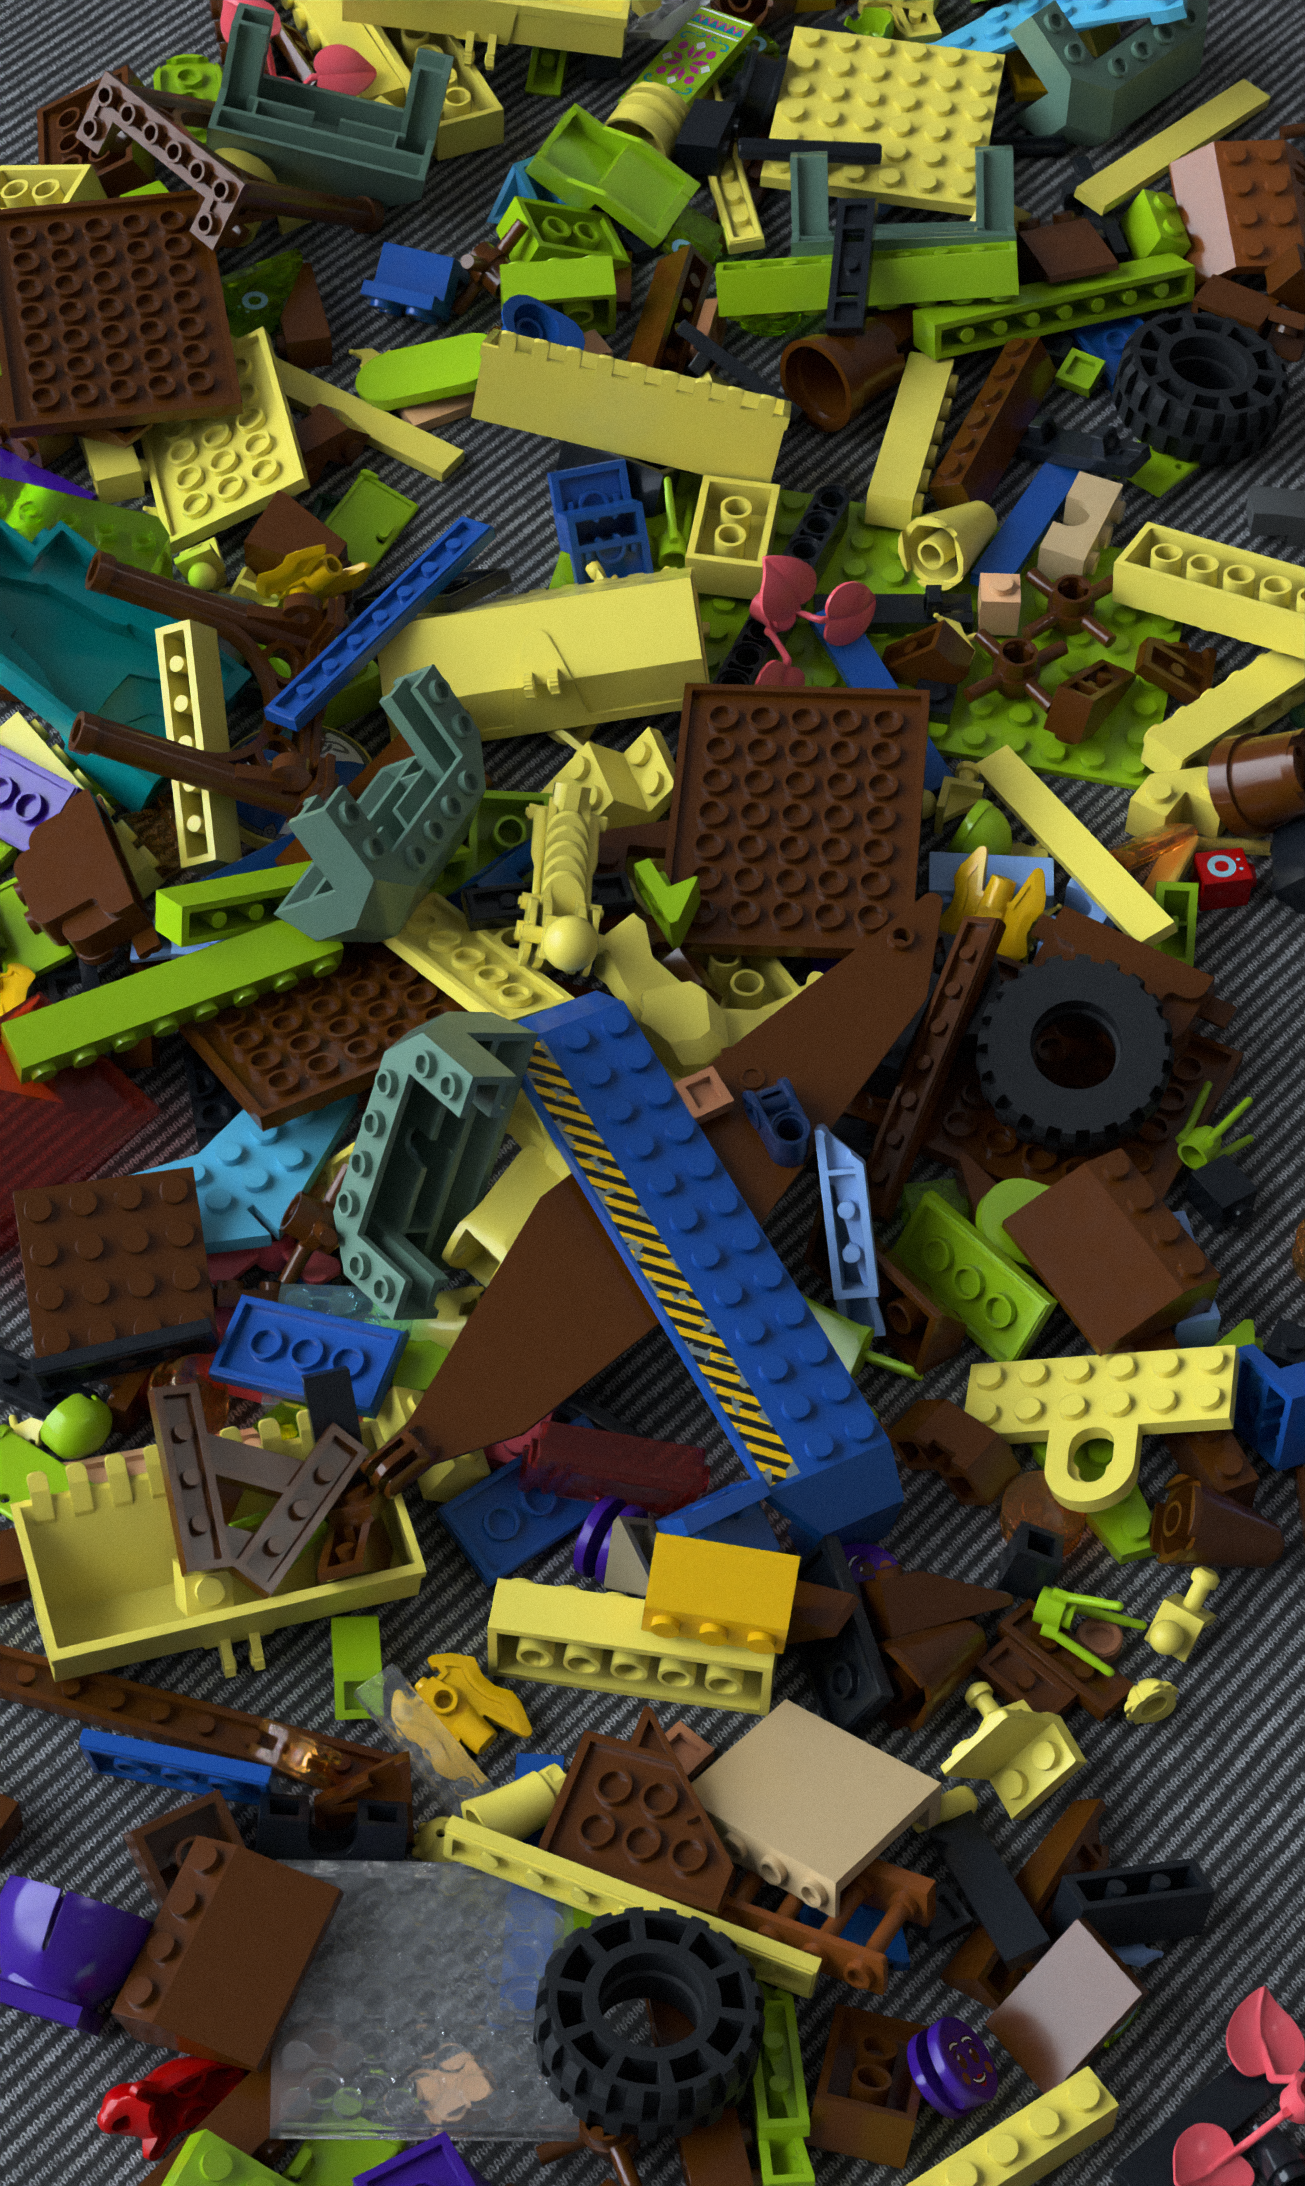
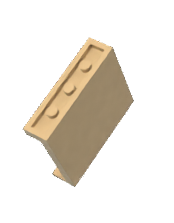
M787 1699L691 1783L731 1862L738 1863L761 1876L769 1884L782 1888L803 1900L808 1906L817 1908L834 1919L839 1915L840 1892L913 1822L929 1829L940 1819L941 1782Z

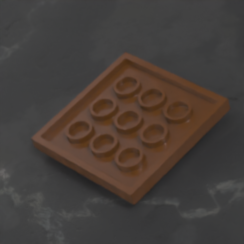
M193 1167L13 1191L35 1359L205 1318H210L217 1332Z

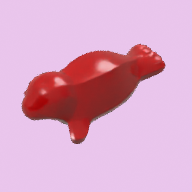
M184 2056L172 2059L160 2065L136 2083H122L111 2088L105 2094L102 2101L101 2110L97 2115V2124L106 2134L141 2138L143 2157L150 2161H156L163 2155L169 2143L176 2135L201 2123L251 2071L198 2056Z

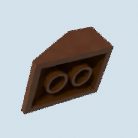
M1074 211L1053 213L1052 220L1040 222L1039 218L1022 219L1018 221V227H1015L1018 275L1050 284L1119 270L1117 259L1089 220L1075 216Z
M220 1789L210 1791L122 1834L140 1875L159 1910H161L197 1835L246 1848Z
M836 2003L810 2116V2137L805 2138L804 2144L821 2148L827 2152H837L869 2160L875 2164L904 2169L921 2092L915 2084L909 2069L907 2046L915 2034L930 2027Z

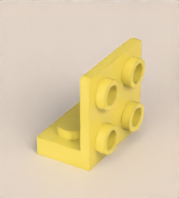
M1003 1708L991 1713L984 1720V1726L971 1738L957 1744L952 1750V1756L940 1768L945 1776L990 1780L1011 1819L1024 1820L1082 1768L1087 1761L1060 1715Z

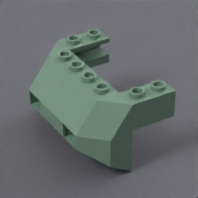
M1056 0L1052 1L1009 32L1048 91L1046 95L1012 119L1035 136L1063 135L1066 144L1094 147L1102 144L1200 73L1209 0H1187V18L1158 25H1152V22L1149 21L1095 60Z
M239 2L231 25L221 88L207 127L206 146L212 151L218 148H235L258 157L270 167L277 178V183L352 198L358 196L374 197L382 203L384 208L421 200L440 125L454 56L418 47L404 108L264 74L275 11Z
M1012 145L975 146L976 221L876 224L874 251L1002 241L1017 242L1014 227V154ZM828 151L791 152V257L833 254L836 225H829ZM914 303L899 304L898 308L913 306ZM868 306V309H878L877 306Z
M434 664L396 678L393 682L395 687L389 695L382 697L379 701L415 753V756L382 767L357 801L354 800L345 785L337 787L326 803L319 794L306 798L302 803L304 808L299 815L290 819L287 823L313 861L275 911L274 915L315 941L377 943L398 936L468 835L486 790L481 736L472 717L466 712L451 690L450 685L442 677Z
M445 1012L410 1030L384 1052L379 1071L375 1077L372 1093L362 1117V1124L353 1152L349 1158V1164L340 1192L336 1198L333 1214L344 1274L392 1321L437 1318L439 1310L434 1306L439 1288L447 1287L450 1280L441 1270H459L451 1267L442 1259L443 1250L459 1222L483 1200L523 1081V1076L525 1075L539 1034L493 1012Z

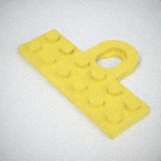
M437 892L426 894L398 936L380 941L469 1012H493L518 1023L523 1018L575 999L543 974V972L556 969L548 960L544 959L540 969L531 968V950L527 965L525 967L518 966L519 949L509 947L511 944L520 942L514 940L516 926L470 932L465 914Z
M1236 1345L1105 1354L1101 1357L1099 1355L971 1364L965 1412L997 1432L1008 1444L1048 1441L1044 1474L1054 1499L1060 1505L1072 1511L1083 1513L1097 1512L1119 1503L1135 1486L1139 1474L1143 1435L1233 1429L1240 1355ZM1102 1438L1112 1441L1114 1443L1113 1457L1110 1464L1106 1466L1103 1477L1093 1482L1083 1481L1080 1478V1469L1074 1463L1076 1450L1083 1443L1092 1439Z

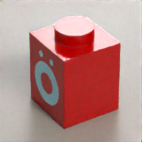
M1240 847L1194 853L1190 882L1199 883L1197 904L1200 911L1248 905L1251 888L1256 887L1257 876L1254 864L1247 862L1243 848Z

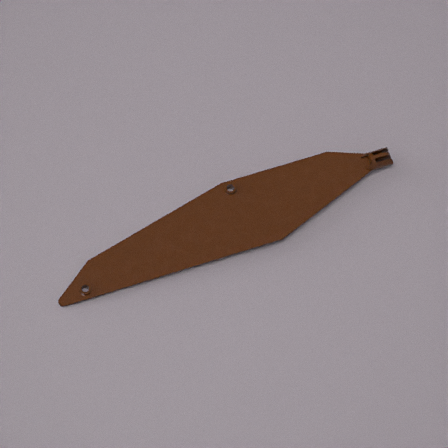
M936 893L925 894L704 1068L706 1069L713 1065L735 1101L734 1109L699 1126L760 1226L815 1153L814 1130L817 1124H825L829 1132L832 1130L926 1002L943 900L940 895ZM896 939H902L906 942L899 943L896 941ZM758 1066L765 1073L764 1085L757 1090H752L753 1092L776 1085L777 1079L787 1077L791 1082L798 1101L811 1125L808 1157L799 1166L787 1168L774 1163L757 1130L751 1125L742 1102V1092L749 1089L744 1088L739 1082V1073L744 1067ZM751 1070L744 1074L743 1079L748 1084H756L760 1081L761 1076L758 1072ZM789 1136L782 1138L787 1141L797 1140L796 1138ZM572 1173L538 1200L404 1430L359 1466L366 1476H372L371 1481L378 1489H384V1495L390 1501L436 1464L524 1435L660 1325L658 1318Z

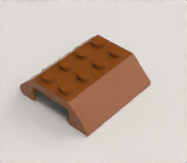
M1213 141L1169 164L1168 169L1173 197L1191 244L1190 249L1184 255V260L1195 266L1194 292H1199L1212 274L1231 280L1232 275L1265 274L1264 269L1294 244L1298 243L1305 248V157L1301 151L1287 141Z

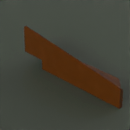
M1086 1799L1072 1802L1014 1878L1020 1891L1049 1936L1052 1945L1060 1938L1050 1920L1062 1876L1105 1870L1109 1864L1108 1845L1099 1843L1098 1819L1106 1811V1804L1102 1799ZM979 1924L941 1973L940 1978L947 1985L995 2011L1017 1987L1023 1971L1025 1970L1028 1974L1042 1957L1009 1972L982 1925Z

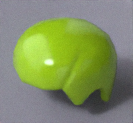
M864 8L857 20H852L851 16L848 15L844 22L845 26L858 35L886 39L893 38L894 16L890 11L883 8Z
M80 1393L73 1394L58 1404L46 1417L40 1428L41 1440L61 1458L67 1460L86 1458L99 1450L105 1443L111 1432L113 1417L110 1408L96 1395H92L91 1398L93 1400H90Z

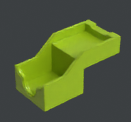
M577 103L561 117L524 171L569 206L590 209L596 204L653 249L663 241L701 185L643 139L605 126Z

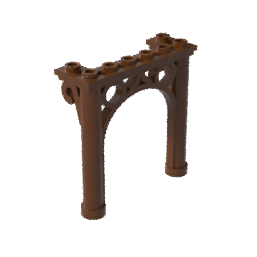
M105 70L75 135L87 147L101 156L107 150L112 153H120L126 150L135 140L205 197L190 232L213 251H218L222 246L234 248L240 245L249 234V229L243 224L275 219L276 215L351 227L354 231L365 234L377 232L384 222V207L377 198L368 196L352 198L274 184L239 168L209 149L192 135L185 126L207 130L216 101L125 84L111 71Z
M100 550L94 554L85 579V588L101 595L105 594L181 621L191 619L217 629V635L232 644L243 655L254 671L261 688L264 708L323 652L348 625V615L344 614L345 596L337 594L335 598L328 597L324 604L313 594L299 592L287 596L284 599L283 608L257 604L245 605L117 561L115 555ZM257 643L265 645L267 647L264 650H261ZM275 657L284 660L291 669L290 678L279 675L273 669L268 659ZM328 703L299 732L292 730V741L279 735L282 730H287L288 728L266 720L264 713L263 723L257 738L249 745L231 752L216 753L200 750L83 710L79 712L73 723L68 742L69 751L84 756L92 753L286 816V824L290 819L299 815L304 808L302 803L306 798L319 794L322 800L325 801L327 797H331L339 783V775L335 773L336 755L328 753L325 758L320 757L326 738L325 732L321 731L322 721L325 717ZM268 749L279 753L273 759L272 767L266 761L263 750Z

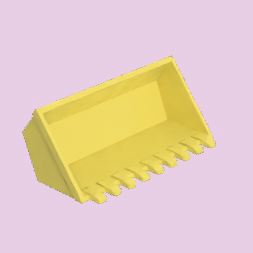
M342 0V21L453 35L456 39L466 40L463 67L472 68L474 63L475 41L486 42L488 47L484 59L485 70L493 71L497 44L508 45V43L622 58L628 31L631 0Z
M493 328L481 344L480 355L482 358L471 418L701 475L771 483L784 430L787 431L790 421L791 401L746 391L734 386L714 383L701 378L697 379L681 375L669 370L649 367L641 363L616 359L612 356L600 355L539 338H531L507 330Z
M694 566L677 569V567L660 570V572L644 574V572L635 573L617 579L604 578L580 585L579 583L562 585L561 588L548 590L546 588L530 590L529 593L503 594L496 596V598L479 599L455 612L418 614L377 654L383 697L389 695L395 687L393 682L396 678L434 664L442 677L448 682L464 709L468 710L480 731L481 742L681 711L685 683L710 684ZM386 713L392 742L400 732Z
M307 1409L301 1410L296 1414L300 1437L282 1441L279 1424L275 1418L271 1417L260 1420L258 1428L262 1445L257 1447L304 1461L314 1447ZM377 1419L359 1423L363 1445L370 1450L366 1459L385 1445ZM227 1427L220 1431V1437L243 1443L241 1433L237 1427ZM157 1444L146 1446L143 1449L147 1471L145 1473L128 1476L124 1456L121 1453L110 1454L104 1459L108 1481L90 1485L84 1463H71L65 1469L69 1490L51 1494L45 1472H32L26 1478L30 1499L10 1504L28 1575L37 1623L55 1682L199 1647H204L205 1650L218 1647L225 1678L237 1676V1662L233 1655L231 1643L247 1640L249 1662L254 1672L263 1670L266 1667L260 1636L272 1634L278 1628L419 1595L421 1578L426 1577L427 1573L402 1494L399 1493L389 1501L381 1512L393 1546L390 1569L338 1582L320 1583L317 1571L326 1537L325 1533L313 1544L317 1587L187 1617L176 1606L172 1559H177L178 1554ZM369 1476L370 1485H374L371 1481L372 1476ZM244 1489L230 1523L271 1508L277 1498ZM260 1523L243 1528L242 1530L254 1533Z

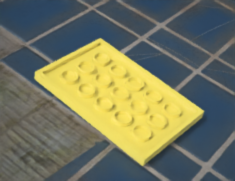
M263 326L232 341L243 403V414L154 423L153 427L140 437L165 545L172 554L178 553L255 514L263 512L278 490L293 497L311 488L272 342Z

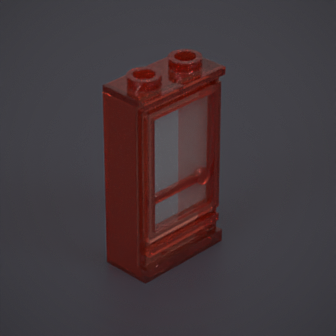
M542 1420L540 1423L539 1439L532 1438L530 1445L523 1446L518 1491L529 1493L533 1487L542 1488L541 1494L548 1495L551 1490H554V1496L598 1503L605 1496L612 1494L624 1499L627 1506L636 1504L647 1512L669 1515L671 1512L673 1513L696 1502L701 1492H706L710 1479V1466L704 1465L705 1449Z

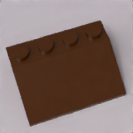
M128 65L112 72L125 84L146 88ZM101 77L37 110L39 165L92 164L107 198H118L122 194L156 182L154 155L135 140L126 150L120 153H112L107 150L101 156L97 155L75 137L99 86Z
M1122 1148L1083 1163L1002 1222L1003 1229L1099 1357L1211 1309L1222 1277Z
M197 1835L111 2010L112 2015L137 2041L261 2073L342 1900L343 1891L338 1887L240 1845Z

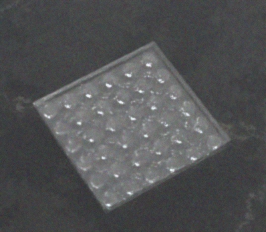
M276 1859L279 1863L340 1888L344 1895L272 2047L270 2139L429 2140L446 2131L451 2141L578 2142L579 2118L572 2113L573 2106L569 2102L565 2104L560 2102L550 2090V2077L547 2078L541 2074L536 2060L537 2046L533 2043V2026L539 1981L545 1975V1966L553 1951L560 1947L564 1948V1939L574 1931L573 1906L460 1862Z

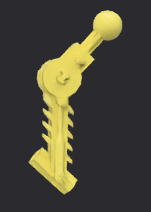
M555 782L553 794L549 797L548 806L529 803V806L525 809L527 820L533 821L531 858L534 864L532 893L522 892L521 896L519 895L518 897L519 909L525 910L524 920H517L514 940L520 941L518 966L525 967L527 965L531 950V968L540 969L544 959H546L555 968L564 971L565 974L575 975L577 971H580V976L588 977L596 955H602L603 951L606 950L607 942H605L604 935L598 934L600 919H603L604 910H602V905L591 904L593 874L598 865L600 833L605 834L609 828L608 817L591 814V803H589L591 788Z

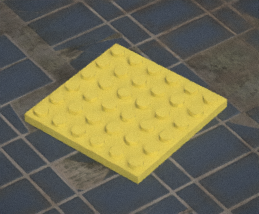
M795 26L769 138L880 143L882 146V160L879 165L828 163L829 196L846 199L876 198L877 203L973 216L976 210L975 146H989L1004 70L1005 55ZM764 160L760 176V187L791 191L790 162Z

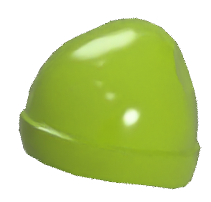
M980 798L964 818L946 851L949 853L972 854L978 847L986 846L989 849V855L1009 856L1013 847L1010 825L1003 813L993 806V802Z

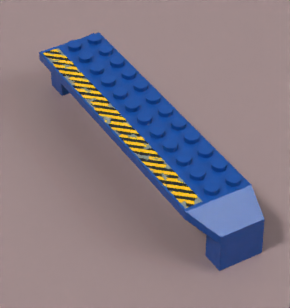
M596 990L519 1020L517 1024L539 1033L525 1075L523 1076L521 1084L523 1091L752 1479L764 1477L771 1493L770 1496L764 1498L765 1502L792 1521L787 1533L802 1559L825 1535L838 1536L842 1546L852 1543L871 1544L888 1536L904 1502L891 1442L697 1121L694 1120L673 1086L672 1080L624 1001Z

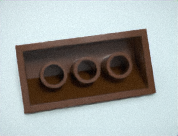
M820 1201L803 1261L833 1290L823 1202ZM874 1234L880 1284V1295L877 1299L886 1327V1336L880 1337L908 1365L914 1367V1371L921 1376L959 1354L967 1324L955 1310L947 1306L933 1292L928 1283L922 1281L903 1262L897 1253L892 1252Z

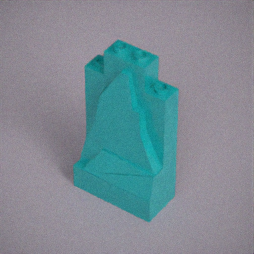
M0 518V684L56 728L65 743L63 751L101 788L138 817L171 779L92 753L84 756L69 751V736L77 715L83 710L167 739L155 629L181 622V620L105 594L101 595L85 588L86 574L90 562L98 549L62 520L51 530H48L46 527L43 528L31 543ZM219 648L227 717L236 707L252 674Z

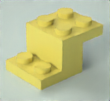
M648 726L624 753L587 741L540 793L553 794L555 782L591 788L589 799L591 814L608 817V829L653 823L671 806L676 764L661 731Z

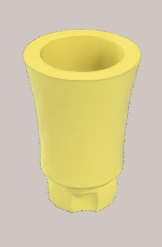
M555 1763L543 1768L539 1772L532 1771L494 1791L463 1801L461 1803L463 1818L518 1841H523L547 1825L567 1775Z

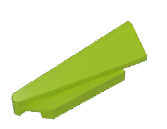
M755 1978V1981L763 1989L765 1998L763 2016L766 2018L758 2066L753 2080L748 2082L756 2166L759 2167L762 2186H815V2174L802 2138L810 2137V2119L793 1995L778 1987L776 1990H773Z

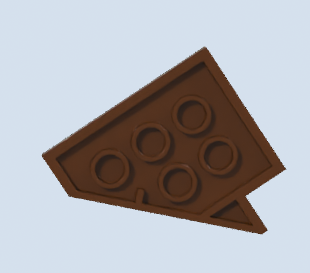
M644 1706L630 1742L588 1730L584 1731L537 1848L720 1919L737 1874L652 1708Z

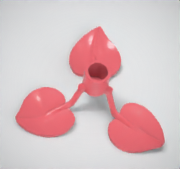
M223 0L220 28L222 36L227 43L239 2L275 11L270 39L280 33L281 20L279 14L267 1ZM269 43L267 54L269 73L272 76L278 77ZM334 44L324 47L317 53L313 63L316 73L309 75L303 83L310 85L318 80L317 87L357 96L373 83L377 72L356 50L346 45ZM281 76V77H280V78H284V79H288V80L294 81L292 78H289V77H286V76Z
M785 555L763 556L761 589L752 599L749 612L754 620L766 626L764 635L771 639L783 661L771 660L767 662L759 672L754 685L805 686L804 673L801 669L791 666L792 658L776 633L789 630L794 625L797 616L818 624H825L823 636L824 640L834 646L848 645L857 640L870 625L876 608V596L866 585L858 581H848L837 586L829 595L825 604L826 616H818L803 611L800 605L809 601L816 590L817 578L814 569L808 563L795 557Z
M1262 1986L1251 1993L1233 2013L1226 2031V2049L1232 2063L1243 2075L1258 2077L1266 2073L1267 2080L1271 2084H1289L1280 2094L1281 2110L1235 2147L1229 2134L1217 2125L1198 2123L1187 2128L1177 2139L1173 2150V2181L1176 2186H1252L1255 2179L1253 2168L1240 2154L1286 2119L1297 2124H1305V2072L1298 2071L1305 2061V2040L1297 2024L1275 2001L1266 1986Z

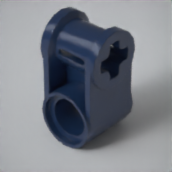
M787 1077L779 1078L776 1085L757 1092L752 1090L742 1092V1102L751 1125L757 1130L774 1163L787 1168L797 1167L804 1163L809 1152L811 1125ZM789 1136V1137H794V1138H796L797 1140H795V1141H787V1140H784V1139H782V1138Z

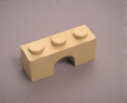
M1079 471L1066 496L1063 524L1053 521L1040 545L1037 569L1042 574L1053 580L1069 574L1080 575L1086 578L1087 574L1094 575L1100 559L1099 551L1101 548L1105 550L1108 548L1113 534L1112 525L1113 523L1120 524L1125 512L1126 502L1121 501L1123 484Z

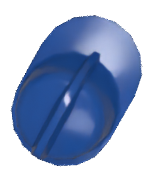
M518 294L510 297L504 303L501 313L503 320L501 330L584 350L585 338L583 331L575 321L566 315L548 307L529 295Z

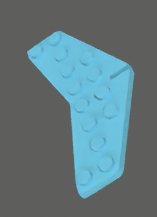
M1011 0L1000 7L987 11L984 16L940 40L926 44L996 54H1006L1020 50L1009 32L1054 0ZM1056 0L1077 33L1110 23L1149 17L1152 25L1170 23L1187 18V0Z
M352 1094L326 1105L323 1109L311 1111L287 1121L280 1127L271 1128L264 1132L243 1109L198 1154L131 1175L193 1167L206 1254L272 1246L271 1234L280 1242L285 1233L280 1230V1223L288 1205L299 1191L307 1194L356 1113L358 1109L357 1094Z

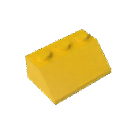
M656 1532L641 1630L652 1632L662 1638L678 1636L700 1640L709 1646H722L725 1644L748 1648L757 1654H783L800 1556Z

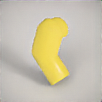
M960 1785L942 1794L940 1819L933 1826L941 1822H947L969 1810H972L974 1814L978 1807V1800L973 1790L967 1786ZM916 1822L911 1824L918 1834L927 1830V1828Z

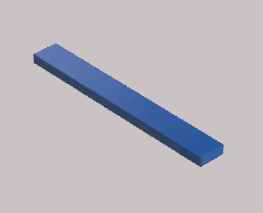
M461 516L263 709L266 720L299 732L496 538L494 527Z

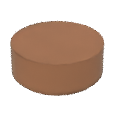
M1090 1617L1079 1625L1076 1633L1078 1639L1108 1664L1118 1658L1123 1644V1633L1118 1624Z

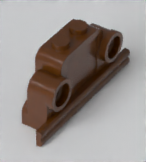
M87 788L71 797L65 804L62 812L40 823L32 831L29 837L30 848L21 853L14 862L13 868L18 880L17 883L13 884L14 890L23 905L28 906L29 911L25 912L24 916L34 934L38 935L44 932L56 946H66L71 943L76 954L85 964L94 966L109 961L118 952L121 943L130 938L138 957L146 959L151 953L159 952L163 946L103 798L100 795L95 797Z
M1065 905L1056 919L1043 914L1031 932V937L1043 942L1032 963L1035 967L1045 965L1046 957L1061 954L1063 961L1075 960L1076 954L1091 955L1092 962L1104 964L1105 960L1109 959L1121 964L1119 971L1128 977L1133 972L1145 981L1144 989L1149 995L1156 993L1163 1004L1162 1014L1164 1018L1170 1020L1173 1031L1172 1048L1174 1049V1059L1182 1056L1187 1051L1190 1045V1036L1200 1019L1226 1030L1236 1014V1006L1214 996L1215 977ZM1063 1021L1055 1024L1064 1034L1071 1037L1079 1035L1093 1042V1045L1101 1052L1115 1055V1048L1112 1042L1097 1027L1081 1021Z

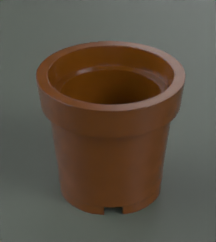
M867 317L865 336H827L826 333L811 334L796 340L785 348L780 360V378L784 393L787 398L808 413L804 422L809 426L822 432L838 431L854 420L865 405L901 381L905 370V358L903 352L898 354L894 342L898 341V339L885 323L876 318Z
M1305 728L1264 736L1257 733L1228 736L1220 740L1214 747L1208 763L1209 793L1219 818L1236 836L1246 840L1258 839L1275 832V828L1286 822L1305 815Z

